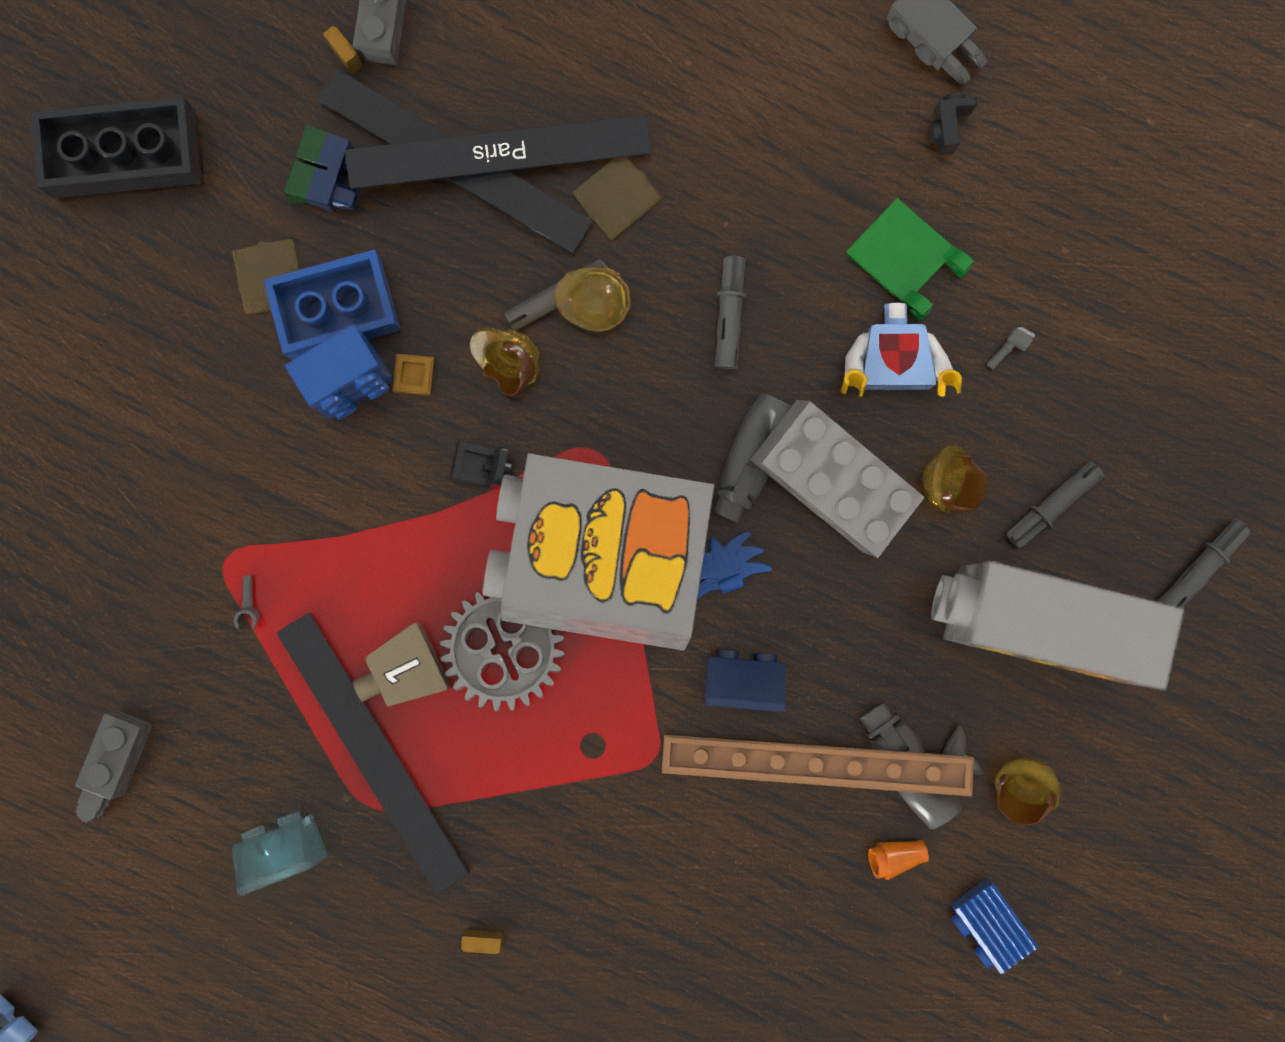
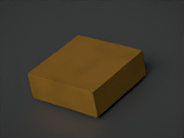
M332 26L323 33L331 49L351 74H354L362 67V62L357 52L337 27Z
M396 353L392 391L394 393L432 396L435 358Z
M466 929L462 936L461 950L463 952L498 954L503 947L504 932Z

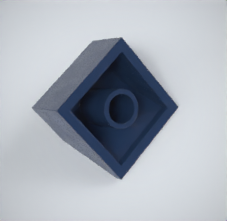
M716 649V656H707L703 699L706 705L785 712L786 663L776 662L777 654L754 653V660L739 659V651Z

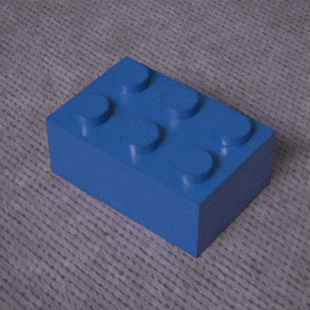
M375 249L263 280L282 352L291 360L298 358L352 324L368 339L401 331L383 261Z
M354 324L284 365L308 405L329 419L336 417L338 420H341L357 410L355 404L367 397L370 400H374L382 396L390 389L388 384L394 380L372 342Z

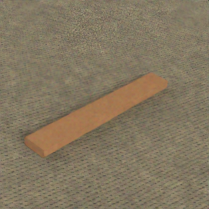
M664 735L662 773L958 796H972L973 756Z

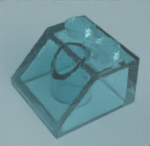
M299 811L277 819L278 827L265 831L263 825L241 833L243 840L232 846L236 887L239 897L311 869L328 856L312 813L301 817Z

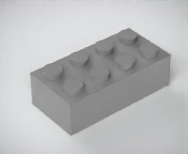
M796 400L750 459L860 551L876 558L881 555L925 498L810 401Z

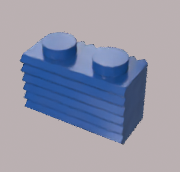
M988 878L950 904L956 913L951 917L952 921L964 937L969 934L973 936L979 945L973 950L987 969L993 965L1001 974L1005 973L1007 969L1012 968L1014 964H1017L1039 947L997 887Z

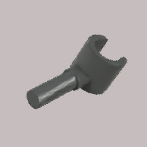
M1024 327L1014 328L1008 335L1003 347L986 365L993 370L1012 351L1014 346L1025 352L1034 339L1035 334Z
M250 575L243 576L242 609L235 614L233 620L237 629L242 628L243 613L249 614L252 617V629L259 624L261 619L260 612L253 607L252 576Z

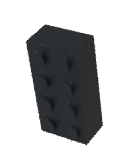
M184 97L31 112L37 188L51 198L202 184L196 110Z

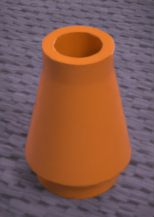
M923 840L877 842L876 847L869 848L868 850L869 863L877 879L884 877L886 880H890L929 860L927 847Z

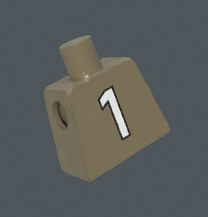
M421 622L410 625L366 656L365 660L371 673L353 681L354 689L362 702L381 693L388 707L451 688Z

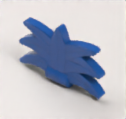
M750 531L736 536L724 547L715 538H711V552H704L700 580H704L699 584L697 600L715 590L721 589L722 594H726L743 587L742 580L748 576L772 570L770 566L763 563L747 562L764 552V549L760 547L742 546L750 537Z

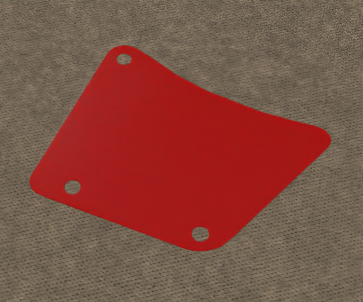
M576 447L552 457L611 467L602 454L590 448ZM524 473L518 475L517 477L524 478ZM501 485L487 493L437 513L357 533L323 539L246 546L234 550L223 563L222 574L225 584L240 609H242L243 576H252L253 607L260 612L261 616L259 624L253 629L254 633L350 793L358 801L373 809L385 812L276 632L311 612L354 681L371 673L365 660L366 656L410 625L421 622L444 672H446L453 665L452 663H443L440 658L449 654L450 649L442 647L440 641L451 640L452 635L443 629L444 626H456L457 622L451 613L456 612L464 615L466 611L462 604L463 600L472 606L477 604L476 592H479L485 600L490 599V596L483 595L485 571L490 549L511 551L515 523L496 520ZM243 613L252 628V617L249 614ZM489 618L487 625L498 648L493 652V656L496 654L502 656L511 678L516 681L519 679V675L508 653L513 644L506 645L494 620ZM503 621L502 629L506 633L513 634L517 633L523 624ZM480 630L472 632L467 640L468 647L473 650L485 647L488 641L487 633ZM561 630L553 631L552 635L564 636V642L555 645V649L563 651L565 657L554 659L553 661L562 669L561 673L549 672L548 676L554 682V686L551 687L542 683L539 687L544 697L540 698L532 692L529 694L530 706L527 707L521 699L516 700L515 711L510 710L507 702H502L499 712H495L493 701L491 700L482 709L479 707L480 696L478 695L468 702L464 699L468 690L467 687L458 691L453 688L459 679L458 676L448 678L451 688L442 692L389 707L380 693L366 700V703L430 808L628 773L645 768L651 764L659 754L661 747L644 644ZM524 649L518 655L517 661L519 666L526 669L533 668L538 663L539 654L533 649ZM499 665L488 666L483 672L484 682L488 685H495L501 682L504 675L503 668ZM590 733L601 735L606 743L604 753L596 759L586 757L580 748L582 738Z

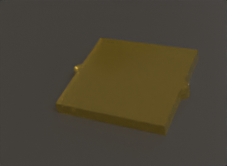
M627 157L612 159L572 193V196L588 213V219L595 222L611 241L662 200L646 181L645 173L643 171L639 172Z
M293 238L268 244L260 241L258 246L232 251L245 315L271 311L264 279L300 270Z

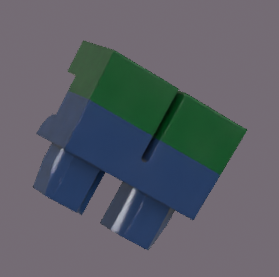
M306 125L296 154L298 161L294 160L284 190V194L290 201L302 205L310 204L321 207L332 213H335L336 208L355 211L360 191L359 189L351 190L350 186L344 184L348 174L345 150L355 149L348 139Z

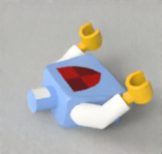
M905 303L885 304V324L871 325L867 333L857 337L845 357V377L841 387L842 394H846L848 386L858 388L859 397L863 396L864 390H930L936 385V380L938 381L937 392L939 396H945L946 386H953L957 390V394L961 393L962 376L959 372L953 370L947 354L933 334L927 333L924 324H907V304Z

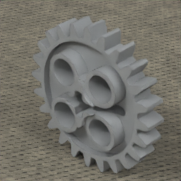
M476 592L477 604L472 606L463 600L462 604L466 611L464 615L452 612L451 615L457 622L456 626H444L443 628L448 634L452 635L451 640L440 641L442 647L450 649L449 654L440 658L443 663H452L453 667L445 672V676L447 678L458 676L459 679L453 686L454 690L458 691L467 687L468 690L464 699L469 702L476 695L480 696L479 707L482 709L489 700L493 701L495 712H499L502 702H507L510 710L515 711L516 700L521 699L528 707L530 706L529 694L532 692L540 698L544 697L539 687L542 683L551 687L554 686V682L548 676L549 672L561 673L562 669L553 661L554 659L565 657L563 651L555 649V645L564 642V636L552 635V632L555 631L554 629L524 624L517 633H506L502 629V598L490 597V599L485 600L479 592ZM489 618L494 620L506 645L513 644L508 653L519 675V679L516 681L511 678L500 654L493 656V652L498 648L487 625ZM480 630L487 633L488 641L485 647L479 650H473L468 647L467 640L472 632ZM524 649H533L539 654L538 663L533 668H522L518 664V655ZM490 665H499L503 668L504 675L498 684L488 685L483 680V672Z

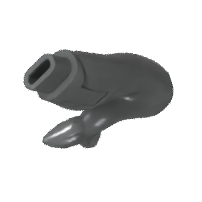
M763 392L756 398L745 415L731 445L719 481V488L722 490H716L715 492L719 497L712 509L713 512L739 524L745 509H752V503L762 494L769 475L750 459L792 407L790 404Z
M884 701L859 717L868 731L865 737L871 739L872 749L924 753L922 743L916 732L908 723L899 720L900 716L898 713L892 714ZM961 725L956 727L944 747L943 754L972 756L966 753L967 739ZM974 757L973 774L983 775V767ZM898 791L909 807L930 830L947 823L964 808L958 795Z

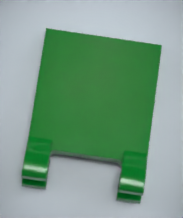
M898 198L846 252L853 261L901 303L907 304V310L919 322L931 312L930 308L933 306L929 300L918 293L944 264L956 276L962 279L974 263V260L969 255L952 246Z

